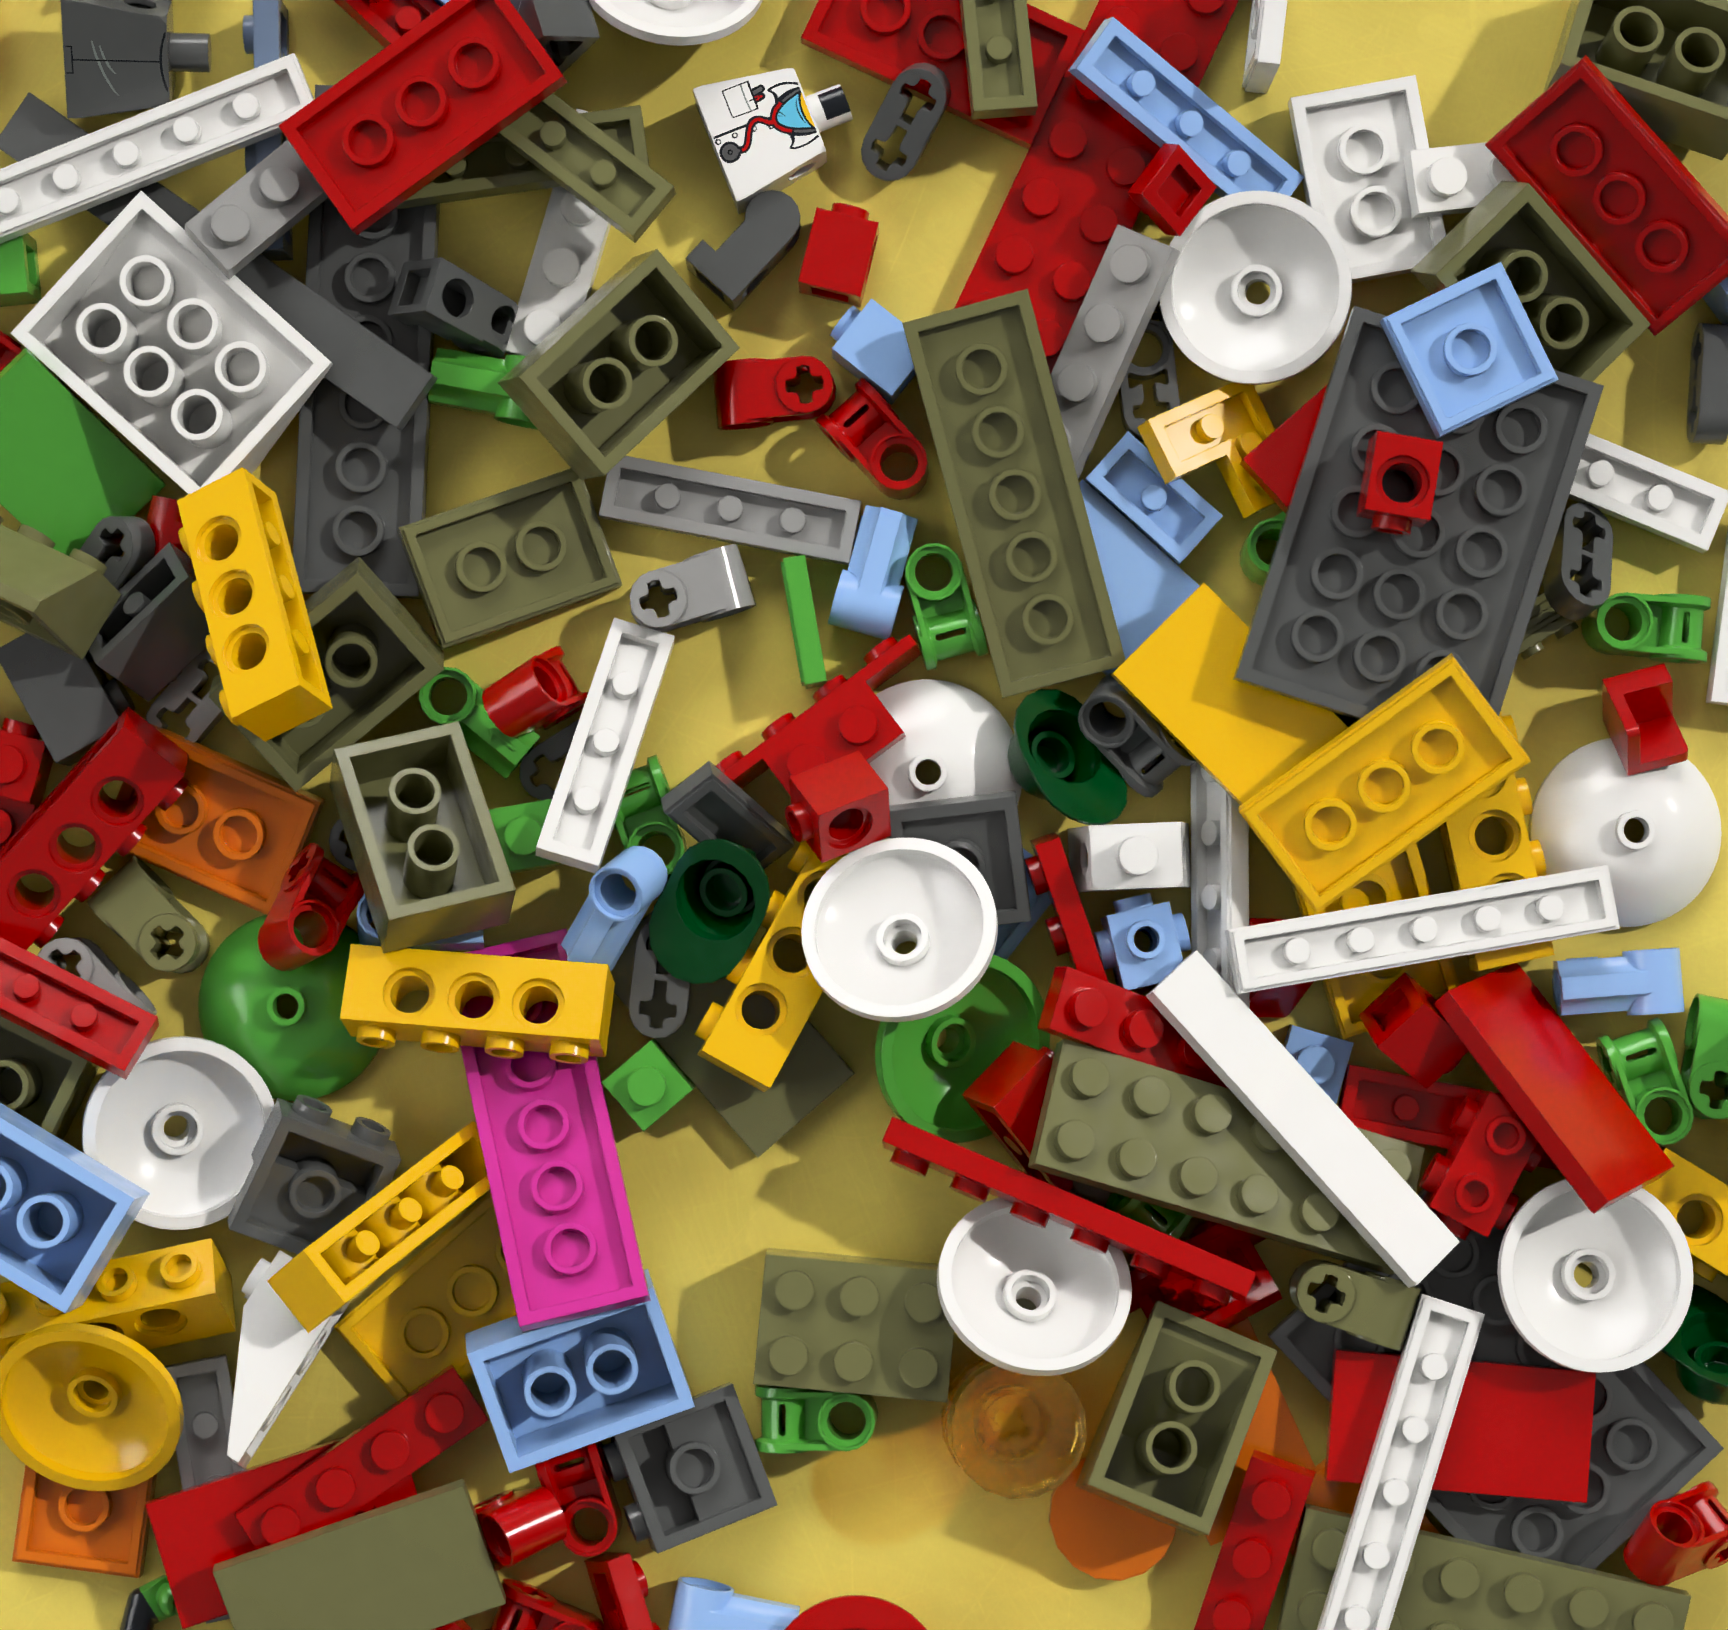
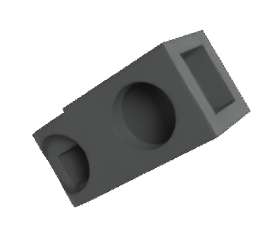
M769 190L759 193L751 199L746 207L745 221L716 251L704 240L685 258L687 269L729 308L735 311L794 247L799 239L801 224L798 205L792 197L781 191Z
M439 257L403 263L388 316L407 326L418 324L446 340H451L454 345L469 353L502 358L504 357L512 331V324H514L519 307L509 297L446 259Z

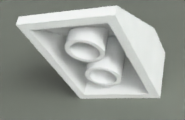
M279 1250L272 1263L261 1258L241 1292L245 1293L244 1298L247 1299V1302L243 1306L227 1456L243 1469L249 1464L333 1331L334 1326L350 1304L347 1302L308 1333L267 1282L293 1259L281 1250Z

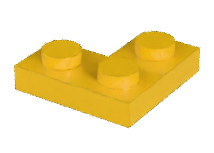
M1232 382L1152 417L1137 427L1165 485L1216 462L1244 519L1276 504L1240 465L1242 459L1276 430L1254 385Z

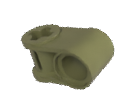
M135 856L87 901L93 912L114 933L124 939L148 965L156 970L180 974L188 973L200 967L208 957L210 941L203 925L174 897L167 884L149 866ZM168 932L184 933L178 942L184 950L181 956L165 954L171 946L166 938Z
M1313 1259L1302 1263L1295 1269L1290 1278L1289 1293L1292 1302L1299 1311L1317 1322L1345 1330L1346 1333L1357 1338L1402 1351L1421 1288L1416 1286L1408 1288L1402 1281L1370 1271H1365L1364 1273L1327 1260ZM1327 1274V1283L1336 1288V1294L1333 1300L1322 1298L1319 1306L1316 1307V1299L1307 1293L1308 1286L1311 1282L1321 1284Z

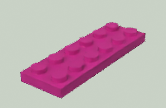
M565 928L465 953L568 961L566 951L561 946L568 931ZM476 996L465 1004L462 1015L468 1018L482 1017L489 1012L494 999L488 996ZM551 1001L538 1002L529 1009L526 1020L536 1024L547 1022L556 1014L558 1005ZM460 1045L518 1323L522 1332L651 1301L597 1057L588 1056V1062L583 1064H568L552 1060L549 1057V1053L524 1051V1055L521 1058L507 1059L485 1053V1047Z

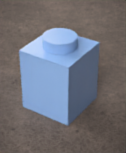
M871 298L862 311L854 305L850 307L832 330L830 336L837 341L832 347V358L859 380L864 378L892 405L916 375L902 322Z

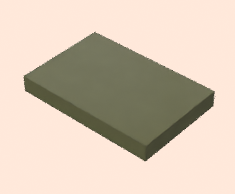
M572 468L399 527L397 530L441 651L622 586L584 479L581 480Z

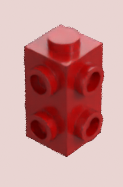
M1480 1090L1476 1099L1466 1096L1460 1104L1449 1128L1457 1133L1446 1156L1439 1153L1434 1155L1419 1184L1420 1188L1427 1191L1422 1199L1425 1204L1436 1211L1435 1215L1454 1236L1464 1241L1471 1230L1488 1238L1493 1227L1499 1230L1505 1227L1519 1199V1196L1512 1193V1190L1523 1169L1532 1173L1545 1153L1544 1149L1506 1099L1491 1091Z

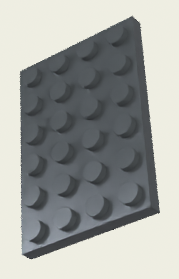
M1354 306L1348 319L1233 680L1359 720L1452 653L1499 716L1604 385L1554 370L1559 379L1555 383L1436 439L1380 324V321L1386 315ZM1377 431L1443 442L1431 520L1421 528L1412 526L1410 535L1378 532L1371 529L1372 519L1356 517L1368 442ZM1389 470L1384 473L1382 486L1385 494L1396 502L1404 503L1411 501L1414 495L1412 479L1400 470Z
M1423 1189L1418 1196L1423 1199L1427 1191ZM1509 1219L1502 1230L1493 1227L1488 1238L1472 1230L1465 1241L1456 1237L1460 1242L1416 1285V1287L1421 1288L1419 1294L1428 1295L1485 1314L1471 1360L1566 1368L1548 1360L1535 1351L1517 1332L1505 1311L1498 1286L1497 1269L1500 1246L1511 1219ZM1349 1262L1342 1264V1266L1364 1273L1365 1271H1370L1402 1281L1395 1273L1389 1275ZM1327 1279L1310 1294L1316 1299V1307L1319 1306L1322 1298L1333 1300L1336 1288L1327 1283ZM1297 1307L1267 1334L1329 1403L1334 1348L1394 1354L1402 1353V1351L1346 1333L1345 1330L1317 1322L1299 1311ZM1642 1362L1624 1370L1596 1373L1587 1503L1431 1490L1426 1508L1455 1538L1595 1570L1635 1532L1655 1503L1673 1497L1724 1448L1651 1369Z

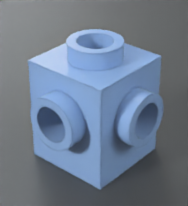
M1151 893L1114 901L1116 913L1101 918L1103 931L1094 932V941L1104 970L1112 968L1116 985L1127 990L1159 984L1183 961L1182 952L1191 949L1189 933L1182 912L1172 914L1169 901L1153 905ZM1136 931H1142L1148 935L1150 948L1147 952L1140 951L1135 946L1134 935Z

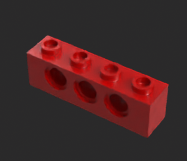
M130 707L125 709L0 849V937L25 950L33 943L37 947L42 948L50 941L64 921V918L59 915L73 898L81 903L84 902L95 891L105 876V872L100 868L115 852L122 857L127 855L139 842L147 829L142 823L156 806L163 811L167 810L180 797L188 785L189 781L183 776L186 772L189 754ZM112 781H123L131 785L137 795L130 800L118 801L109 797L105 793L103 786ZM68 828H82L87 830L95 841L88 846H74L64 839L62 832ZM28 874H40L49 879L53 888L45 892H35L28 889L22 883L21 878Z

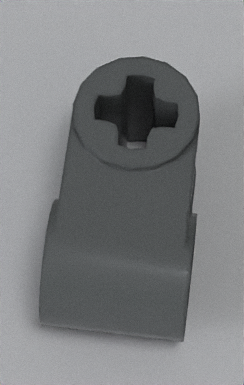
M1110 673L1101 679L1080 708L1078 716L1080 730L1085 738L1093 743L1119 770L1123 779L1133 790L1144 797L1152 798L1163 790V781L1181 765L1191 766L1196 760L1176 740L1175 743L1172 741L1174 738ZM1104 702L1115 703L1122 709L1126 718L1112 715L1107 711Z

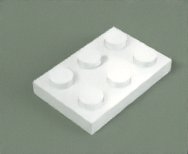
M1416 75L1291 97L1288 102L1300 172L1304 176L1302 182L1306 204L1322 215L1339 236L1349 259L1352 283L1412 273L1410 270L1446 236L1442 214L1414 219L1411 216L1403 156L1410 150L1429 148Z

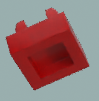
M1164 143L1127 193L1129 198L1145 215H1148L1165 235L1181 236L1217 187L1179 144Z

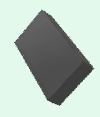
M710 761L661 798L663 812L698 842L708 839H725L744 848H749L756 852L755 857L760 862L763 870L795 846L791 832Z

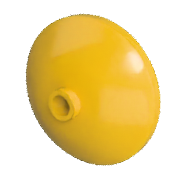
M82 1323L55 1324L36 1329L21 1337L10 1346L1 1358L0 1436L11 1452L38 1474L51 1481L75 1489L114 1491L138 1485L153 1477L168 1463L175 1452L184 1425V1410L180 1392L165 1366L150 1351L133 1339L111 1329Z

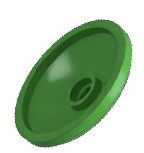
M263 915L245 923L229 935L215 951L205 969L198 1001L199 1021L204 1039L222 1044L243 1057L262 1077L273 1099L277 1100V1098L285 1101H295L297 1095L319 1098L345 1087L362 1074L380 1049L358 1043L356 1037L350 1036L340 1020L350 945L360 944L358 933L345 924L338 943L331 952L293 971H280L271 967L263 959L258 948L257 937L259 930L267 915ZM294 927V933L298 941L303 944L300 932ZM284 994L294 996L298 1002V1011L290 1019L282 1017L277 1010V1002Z
M993 955L986 972L967 995L951 1007L932 1016L914 1021H880L875 1045V1064L878 1082L888 1105L901 1121L953 1143L975 1141L992 1134L962 1094L1013 1041L1037 1050L1043 1046L1050 1047V1033L1037 1029L1044 1002L1031 979L1013 963ZM943 1029H946V1040L940 1047H937L938 1037Z

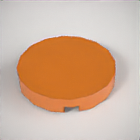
M1086 1457L1080 1459L1076 1464L1073 1463L1060 1476L1050 1499L1049 1523L1057 1548L1073 1567L1096 1579L1122 1581L1144 1574L1165 1556L1175 1536L1176 1528L1076 1487Z

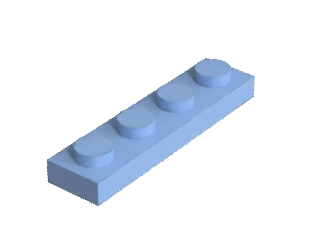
M1114 17L1104 19L1068 70L1160 148L1164 143L1179 144L1217 187L1214 192L1221 198L1245 191H1270L1291 196L1304 178L1296 169Z

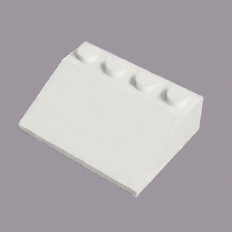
M142 191L133 198L11 332L19 342L188 494L241 467L252 474L333 365L328 358L237 276L234 275L228 279L185 233V230Z

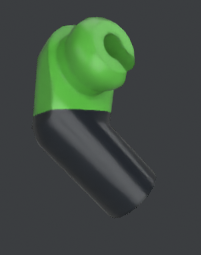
M162 1575L130 1593L120 1630H153L154 1624L171 1616H178L166 1575Z

